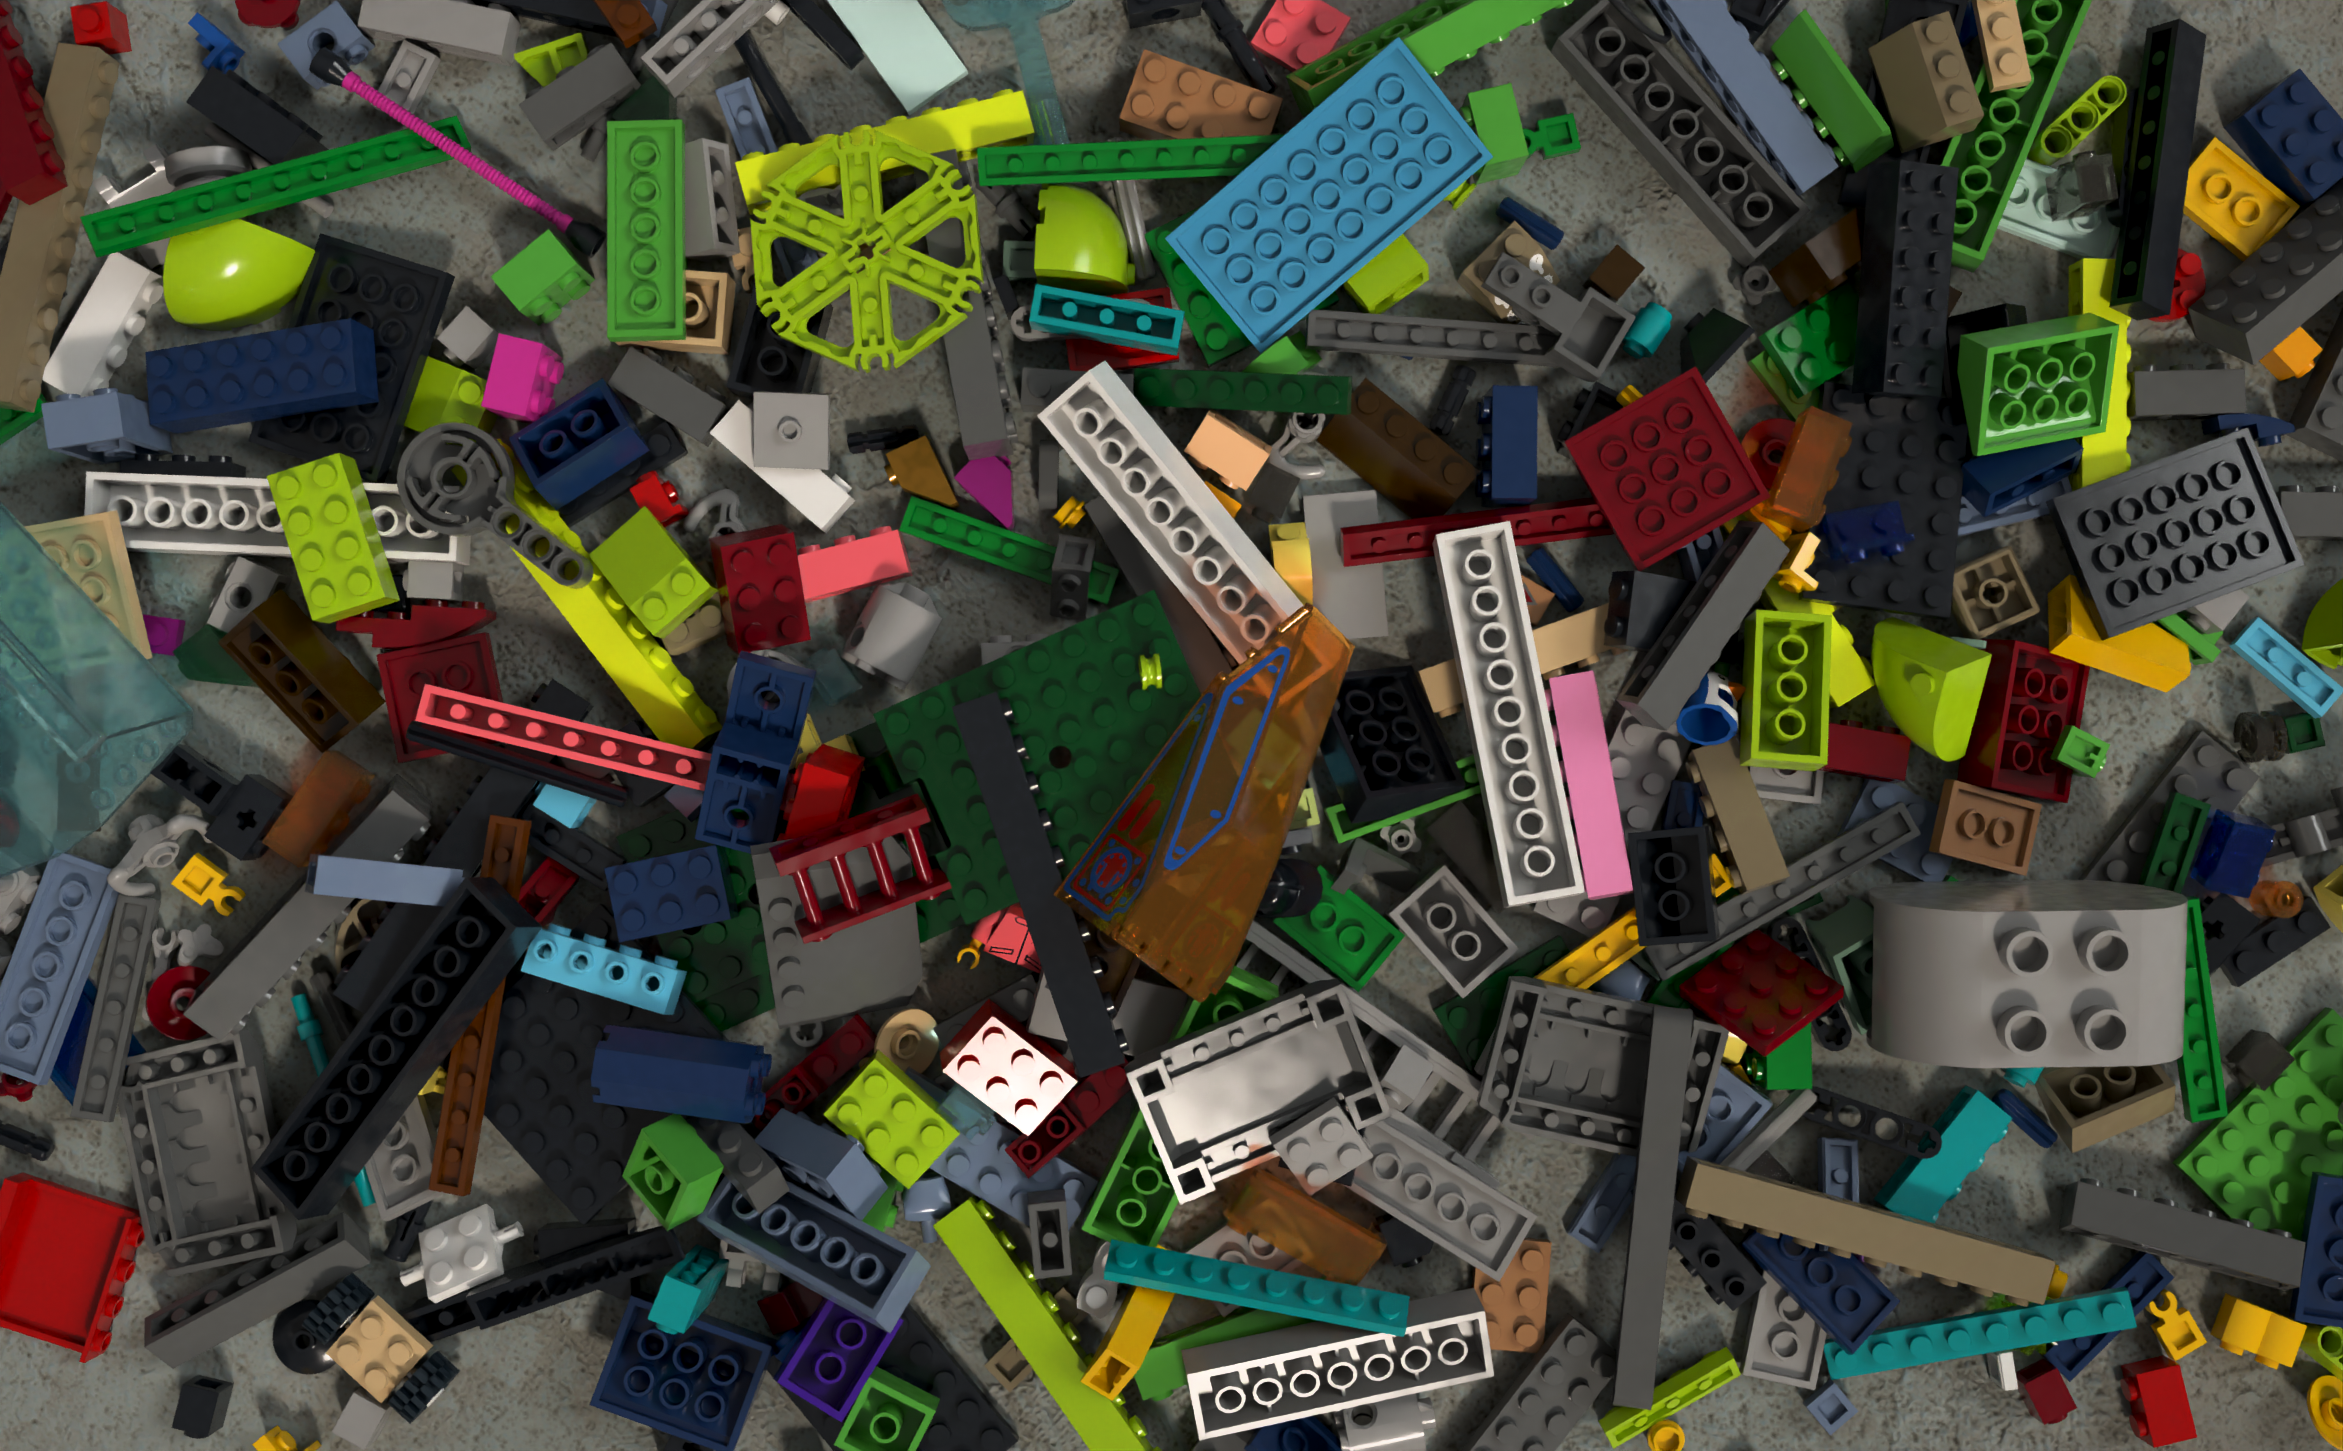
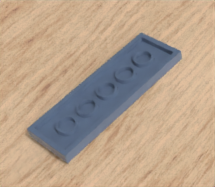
M52 850L0 986L1 1072L37 1085H47L118 899L119 892L113 890L107 883V875L113 868L63 850Z
M908 1067L905 1073L961 1122L960 1134L929 1168L1030 1226L1027 1192L1065 1189L1069 1231L1099 1183V1178L1058 1154L1028 1179L1005 1151L1023 1133L1006 1123H1001L994 1116Z

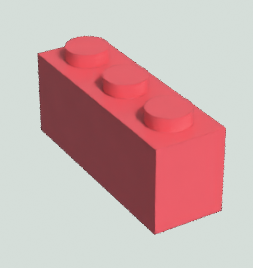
M884 526L870 530V537L856 540L855 535L835 539V546L821 549L820 545L817 544L798 549L799 555L797 556L805 603L913 576L902 533L898 529L892 531L891 526Z

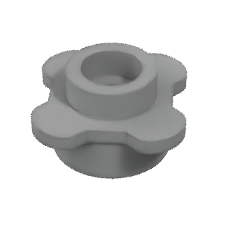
M1409 818L1381 828L1380 836L1388 846V853L1400 858L1404 853L1409 851L1418 852L1421 849L1422 841L1415 835V823L1412 819ZM1400 835L1404 836V840L1402 842H1399L1397 840L1398 836Z

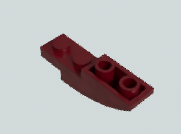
M425 599V606L412 605L411 620L410 613L387 612V618H373L374 611H366L336 621V631L373 634V648L402 650L464 637L496 620L497 612L485 609V603L462 601V607L456 608L448 607V601Z
M857 1013L766 1092L763 1114L755 1115L752 1123L762 1132L781 1108L797 1114L799 1111L801 1112L874 1049L877 1035Z
M1126 1056L1125 1063L1091 1074L1061 1100L1029 1136L1023 1133L1005 1149L1006 1153L1028 1179L1067 1148L1132 1090L1124 1067L1130 1063Z

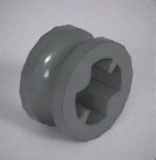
M824 1021L815 1023L817 1028L813 1030L815 1036L813 1039H809V1035H806L804 1038L800 1035L799 1031L803 1028L802 1025L790 1027V1035L793 1041L803 1047L815 1045L825 1034Z

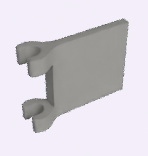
M155 144L143 151L156 172L125 191H122L120 185L113 177L109 179L107 175H103L93 181V185L111 208L171 193L176 187L170 185L166 178L164 160L169 154L165 148L162 147L160 149ZM170 238L137 246L150 269L154 270L164 264Z

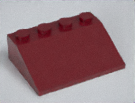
M1980 639L1987 641L1986 649L1980 650L1992 654L1967 750L1965 756L1960 760L1957 781L2002 793L2068 803L2073 770L2050 759V756L2065 725H2073L2080 729L2090 666L2049 653V648L2017 640Z

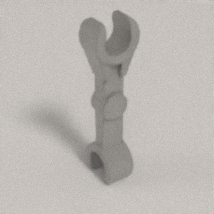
M157 928L154 930L152 943L156 962L155 968L151 973L152 983L161 974L170 969L171 959L180 945L176 940L179 930H172L171 941L168 944H165L163 941L165 929ZM145 1002L142 1017L144 1020L150 1021L146 1012Z

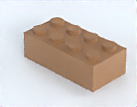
M1144 49L1119 117L1120 131L1145 140L1272 135L1281 112L1283 98Z

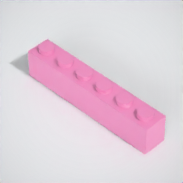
M1594 671L1549 678L1551 689H1546L1544 692L1548 711L1555 710L1557 724L1551 726L1555 746H1561L1563 761H1559L1563 783H1568L1570 797H1566L1570 819H1574L1576 833H1573L1577 855L1581 856L1583 867L1581 875L1584 890L1587 892L1590 900L1634 893L1633 880Z

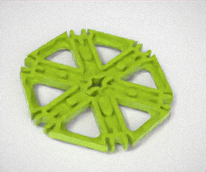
M863 130V142L857 146L852 145V137L849 132H844L842 142L845 148L843 149L840 147L841 138L836 134L766 185L769 190L777 191L779 194L776 197L772 192L762 191L761 196L768 202H771V208L766 212L755 208L753 210V214L765 224L757 223L750 219L757 305L761 308L760 311L765 317L770 316L774 312H780L779 320L773 323L771 327L779 333L778 335L781 338L859 372L858 361L859 357H861L860 363L866 373L871 372L870 362L874 357H881L884 370H890L892 364L889 355L892 353L894 356L893 366L897 369L967 319L968 316L965 313L958 312L955 308L958 306L963 311L972 312L973 306L962 299L963 294L967 291H974L980 294L982 291L976 282L968 279H976L984 284L977 199L969 184L960 190L953 189L954 183L961 179L962 175L958 169H955L952 163L874 130L876 135L874 146L873 138L868 130ZM894 158L928 174V182L884 213L880 167L885 160ZM829 165L840 167L844 219L797 199L796 193L799 186ZM949 218H957L963 224L966 258L963 265L958 268L909 248V246ZM786 237L825 254V256L782 287L774 283L771 245L776 238ZM864 243L869 247L874 244L876 245L872 249L874 256L869 260L865 256L858 258L862 253L860 246ZM890 284L936 303L940 308L938 319L909 340H898L894 336ZM850 289L854 342L848 347H840L809 333L807 322L810 317Z

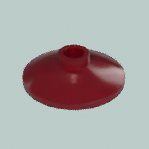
M1772 418L1761 421L1745 434L1741 442V446L1766 488L1784 489L1792 487L1801 482L1812 469L1815 448L1813 440L1802 426L1791 420ZM1776 453L1783 460L1779 463H1773L1769 456Z
M179 966L164 972L152 983L146 997V1012L151 1024L157 1031L176 1040H192L207 1034L205 1030L184 1016V1011L178 1009L176 1003L180 997L190 1000L194 990L207 978L210 972L195 966Z

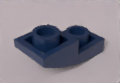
M2226 414L2201 421L2203 435L2218 433L2219 438L2248 428L2253 441H2257L2258 447L2282 443L2281 436L2295 432L2294 424L2259 414Z

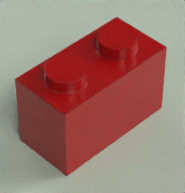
M2162 1355L2121 1365L2124 1377L2120 1380L2121 1389L2125 1398L2130 1402L2132 1415L2129 1416V1422L2136 1437L2153 1448L2197 1438L2180 1364Z

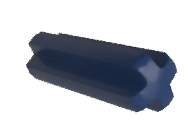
M1505 197L1496 210L1498 217L1510 224L1516 221L1533 239L1551 250L1557 248L1564 236V232L1510 197Z
M1537 548L1526 558L1527 563L1548 589L1555 594L1554 596L1567 612H1573L1583 604L1584 598L1544 548Z
M2002 1088L1992 1097L1991 1101L2013 1118L2011 1121L2039 1146L2047 1149L2057 1140V1132L2009 1090Z

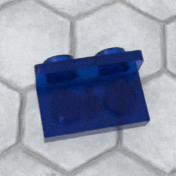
M1899 501L1829 513L1821 517L1831 560L1844 558L1846 564L1866 560L1869 553L1881 551L1882 557L1897 555L1905 552L1904 546L1915 541L1914 533L1906 534Z

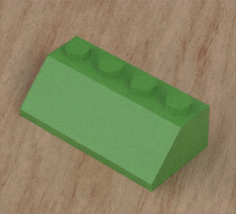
M1805 9L1800 12L1771 46L1775 59L1770 63L1782 81L1788 77L1795 88L1791 93L1802 109L1809 106L1816 116L1812 119V122L1820 136L1825 138L1829 135L1836 144L1832 150L1841 166L1844 168L1850 164L1856 173L1894 147L1890 127Z

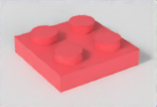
M1276 0L1253 37L1251 45L1258 52L1294 72L1333 51L1349 25L1351 18L1322 0Z

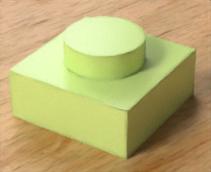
M1313 788L1293 791L1282 822L1283 831H1288V828L1293 830L1320 824ZM1289 792L1285 797H1281V794L1276 797L1280 817Z

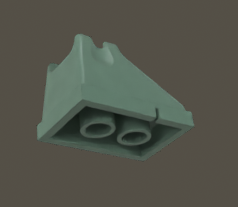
M1852 895L1846 896L1848 901L1846 906L1820 921L1807 919L1805 924L1808 932L1814 937L1812 939L1814 949L1819 955L1829 977L1844 986V994L1841 1000L1849 1014L1853 1028L1863 1035L1872 1027L1874 907Z

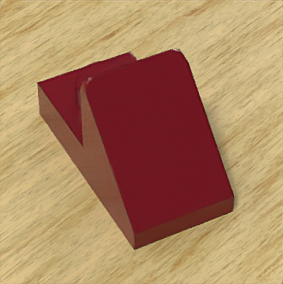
M548 856L521 887L518 903L537 922L545 926L553 921L556 908L579 882L580 876Z
M793 1281L780 1288L778 1292L775 1291L758 1300L757 1304L773 1335L801 1325L806 1318L813 1315L823 1296L797 1281Z

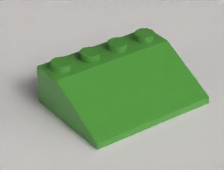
M2085 313L1961 335L1957 373L1973 455L1982 456L2106 432L2119 324L2092 313Z

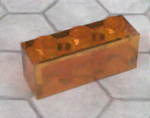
M1813 406L1801 412L1797 417L1769 491L1771 497L1766 499L1760 516L1800 533L1814 525L1817 526L1826 511V505L1823 504L1827 491L1833 489L1839 476V471L1836 470L1839 458L1845 456L1851 445L1852 437L1848 434L1853 423Z
M326 750L262 843L297 867H308L310 854L322 855L329 847L327 844L333 835L339 834L347 826L351 818L348 815L356 803H361L368 796L372 788L369 784L375 775L342 752Z

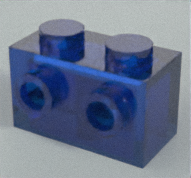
M2217 809L2190 876L2207 890L2249 898L2253 887L2259 880L2260 869L2266 854L2273 846V837L2276 830L2256 817Z

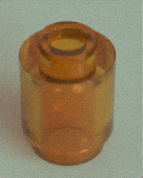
M2262 880L2251 889L2249 902L2252 908L2260 915L2290 918L2301 910L2303 895L2299 887L2292 882Z

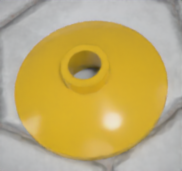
M2321 1376L2313 1380L2308 1388V1411L2320 1435L2329 1444L2343 1451V1382L2336 1376Z

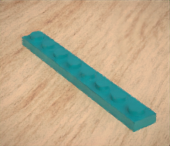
M1111 1239L1104 1270V1280L1404 1337L1406 1332L1410 1296L1113 1239Z
M2124 1286L2045 1300L2044 1305L2033 1302L2029 1303L2028 1307L2016 1305L1874 1330L1853 1355H1848L1832 1338H1828L1825 1340L1824 1353L1830 1378L1835 1380L2137 1328L2129 1292Z

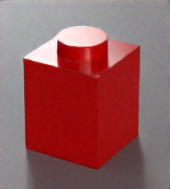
M103 1L70 7L76 44L99 47L108 55L132 51L127 16L109 2Z

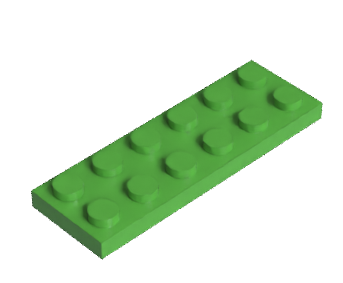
M682 119L607 121V338L610 342L686 340L685 124Z

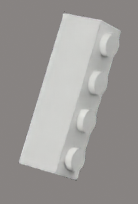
M119 252L110 254L48 361L42 380L67 394H79L81 397L93 396V391L96 389L109 388V380L115 369L124 363L127 357V348L132 339L144 328L145 317L152 304L158 302L163 294V276Z
M738 400L710 432L712 436L826 534L855 502L848 494L852 487L837 474L830 479L820 469L754 467L753 402L747 407Z

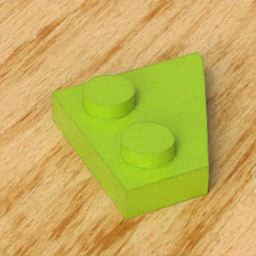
M580 32L515 53L514 57L541 86L545 87L556 80L557 74L564 68L577 66L586 60L589 50L585 38Z

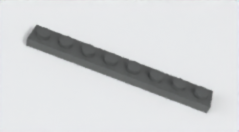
M1314 309L1307 314L1305 349L1560 367L1545 356L1556 335L1543 326Z
M1896 802L1787 864L1786 867L1790 877L1786 880L1744 895L1738 892L1717 904L1720 939L1717 941L1652 945L1645 947L1643 951L1659 979L1664 981L1919 836L1921 833L1904 803Z

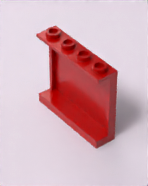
M24 1172L5 1178L0 1190V1327L80 1352L82 1354L79 1362L86 1363L103 1354L112 1339V1332H109L113 1318L119 1314L124 1303V1297L121 1296L124 1285L130 1280L135 1270L136 1262L133 1261L136 1249L145 1239L140 1211Z

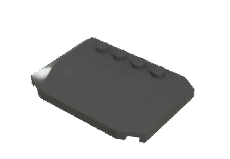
M894 835L884 838L882 845L894 882L898 883L913 877L908 848L903 842H899ZM792 839L750 846L778 1028H789L853 1016L857 1013L864 1014L907 1006L923 976L916 902L832 933L826 940L820 942L811 941L804 944L794 921L805 918L806 914L792 875L780 877L769 850L770 847ZM860 847L847 852L845 859L858 897L879 890L880 887L867 847ZM825 860L810 866L807 871L821 911L842 904L843 900L830 862Z
M1509 976L1477 1097L1479 1106L1484 1110L1487 1109L1511 1131L1637 1157L1651 1013L1653 1005L1657 1004L1526 976ZM1694 1012L1679 1152L1687 1150L1688 1153L1697 1151L1730 1032L1709 1016Z
M248 1029L240 1030L235 1036L229 1033L221 1042L211 1037L127 1057L126 1065H129L125 1085H121L118 1107L146 1245L153 1254L159 1253L170 1268L165 1270L168 1276H178L292 1250L297 1232L295 1216L251 1169L278 1131L261 1048Z

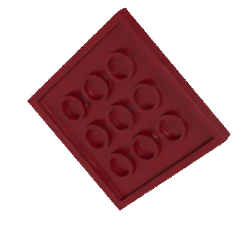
M1696 366L1562 443L1635 571H1642L1771 497Z

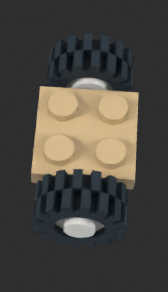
M351 1273L317 1304V1307L305 1318L302 1326L323 1345L328 1344L339 1332L346 1328L345 1332L330 1347L326 1354L380 1403L387 1399L397 1386L404 1381L403 1386L389 1400L388 1404L411 1424L442 1394L460 1370L439 1351H436L419 1369H416L415 1366L434 1345L379 1295L371 1301L375 1293L354 1273Z

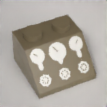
M1514 221L1462 272L1457 280L1465 291L1497 323L1518 324L1521 319L1512 312V306L1481 287L1501 253L1508 254L1555 286L1560 282L1541 246Z

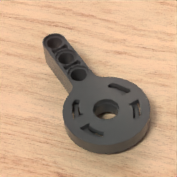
M443 423L426 429L407 446L398 466L397 487L404 507L419 524L434 532L455 537L470 536L490 530L557 583L574 589L583 588L590 583L593 577V566L590 561L516 503L514 499L515 473L512 461L502 444L492 435L465 423ZM447 443L462 444L463 447H462V446H459V445H451V444H447ZM491 453L493 454V456L495 457V459H496V461H497L498 467H499V469L501 470V473H502V477H501L500 471L497 469V466H496V463H495L494 459H493L492 456L490 455ZM460 465L464 468L467 475L466 484L460 491L449 493L443 487V475L449 467ZM418 479H420L422 488L426 495L423 494ZM517 515L520 520L519 528L514 533L508 534L506 522L511 516ZM439 519H443V520L450 521V522H456V523H459V524H462V525H458V524H455V523L443 522V521H440ZM542 538H547L550 544L549 551L544 556L538 557L535 552L536 543ZM577 561L579 573L574 579L568 580L564 572L565 567L569 562Z

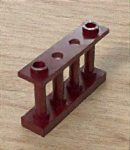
M918 794L769 848L780 877L785 875H792L806 914L805 918L794 921L804 944L811 941L820 942L826 940L832 933L914 902L934 899L941 895L943 891L952 888L950 881L943 871L938 868L931 870L919 832L922 824L930 822V817L926 806ZM902 833L904 834L917 875L895 883L882 842L884 838ZM860 847H867L880 889L858 897L845 855L847 852ZM826 860L830 862L843 903L821 911L807 870L810 866Z

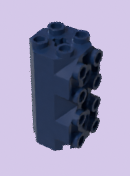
M620 1025L605 1026L603 1033H610L607 1041L599 1040L595 1050L591 1087L599 1088L600 1094H592L593 1102L738 1123H750L755 1115L763 1114L766 1102V1093L761 1092L763 1077L769 1076L772 1064V1055L764 1053L763 1045L677 1034L647 1028Z

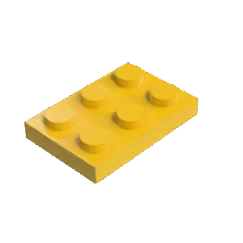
M2216 137L2210 139L2189 164L2183 213L2241 261H2245L2277 234L2300 207Z

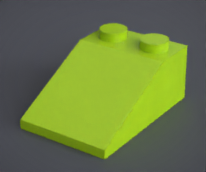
M428 356L404 426L422 433L426 429L438 424L457 422L475 426L490 434L498 415L481 406L487 380ZM447 443V444H451V445H459V446H462V447H463V445H462V444H457V443Z
M646 506L640 509L589 554L590 558L629 609L655 637L664 639L718 592L716 585Z

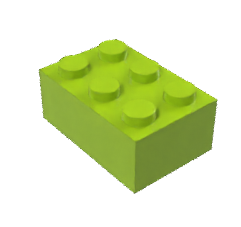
M879 1049L827 1104L823 1114L846 1135L856 1138L865 1147L864 1151L908 1190L956 1139L961 1130V1122Z

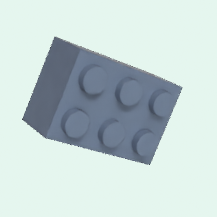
M100 388L93 391V396L81 397L79 394H63L56 396L55 402L41 404L47 447L50 450L99 465L120 462V460H134L135 454L159 456L173 453L170 431L150 425L148 401L135 399V395L119 393L116 388Z
M781 1108L755 1139V1142L779 1167L786 1181L861 1221L888 1188L879 1175L881 1173L880 1167L871 1159L865 1157L862 1153L865 1147L851 1135H847L844 1138L826 1123H822L819 1126L800 1111L794 1114Z

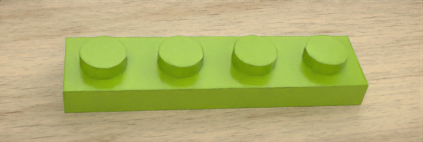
M1727 1347L1719 1351L1709 1352L1699 1363L1688 1369L1676 1371L1670 1376L1669 1380L1655 1387L1651 1410L1618 1406L1609 1410L1605 1417L1598 1420L1614 1449L1652 1427L1657 1422L1666 1419L1740 1376L1741 1373Z

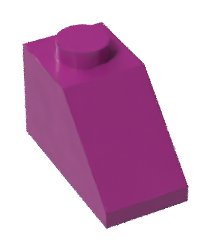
M992 456L970 460L954 477L955 481L1002 526L1011 531L1015 527L1013 474L1008 468L1011 465V461L1006 456Z

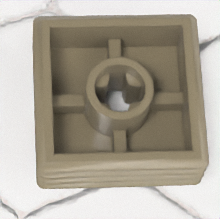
M2011 546L1996 549L1955 568L1951 611L1964 638L1979 640L2040 612V608ZM1991 588L1994 595H1991L1989 600H1985L1983 592L1985 589Z
M707 560L697 563L717 587L713 564ZM718 592L694 612L695 616H689L662 639L670 655L679 656L726 635Z

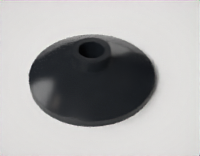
M303 1300L289 1306L278 1317L273 1329L272 1340L276 1355L287 1368L300 1374L321 1373L335 1365L336 1362L326 1352L346 1330L345 1328L328 1344L323 1345L302 1326L305 1318L317 1307L320 1300ZM301 1334H305L310 1338L309 1346L302 1344L300 1340Z

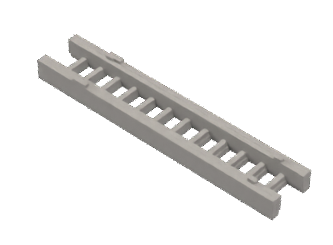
M1146 845L1142 852L1149 857L1154 849ZM1175 869L1163 870L1161 881L1168 885L1170 884L1190 898L1191 901L1163 941L1155 935L1152 936L1145 954L1177 976L1157 960V954L1206 886L1188 873L1177 875ZM1209 889L1206 892L1204 897L1201 899V901L1195 907L1193 912L1190 914V916L1181 926L1179 931L1170 941L1168 946L1165 948V950L1162 953L1163 957L1166 955L1167 950L1170 948L1175 939L1181 933V931L1188 923L1190 918L1193 916L1199 906L1204 905L1208 901V896L1212 891L1211 889ZM1232 905L1230 909L1243 918L1237 927L1240 934L1247 915ZM1249 917L1243 937L1251 943L1235 964L1236 967L1245 970L1257 951L1262 949L1281 963L1269 980V982L1279 986L1289 970L1308 983L1336 979L1255 920L1252 921L1247 932L1250 921H1252ZM1341 982L1353 1015L1370 1026V1029L1363 1037L1368 1053L1380 1036L1383 1035L1399 1046L1396 1051L1404 1044L1434 1065L1416 1099L1402 1111L1389 1107L1392 1116L1382 1121L1413 1138L1492 1188L1497 1189L1501 1184L1500 1181L1473 1162L1499 1125L1500 1120L1487 1111L1460 1151L1443 1140L1470 1100L1473 1099L1477 1102L1482 1081ZM1442 1077L1458 1088V1090L1431 1129L1428 1130L1415 1121L1413 1117ZM1521 1133L1530 1140L1534 1137V1135Z

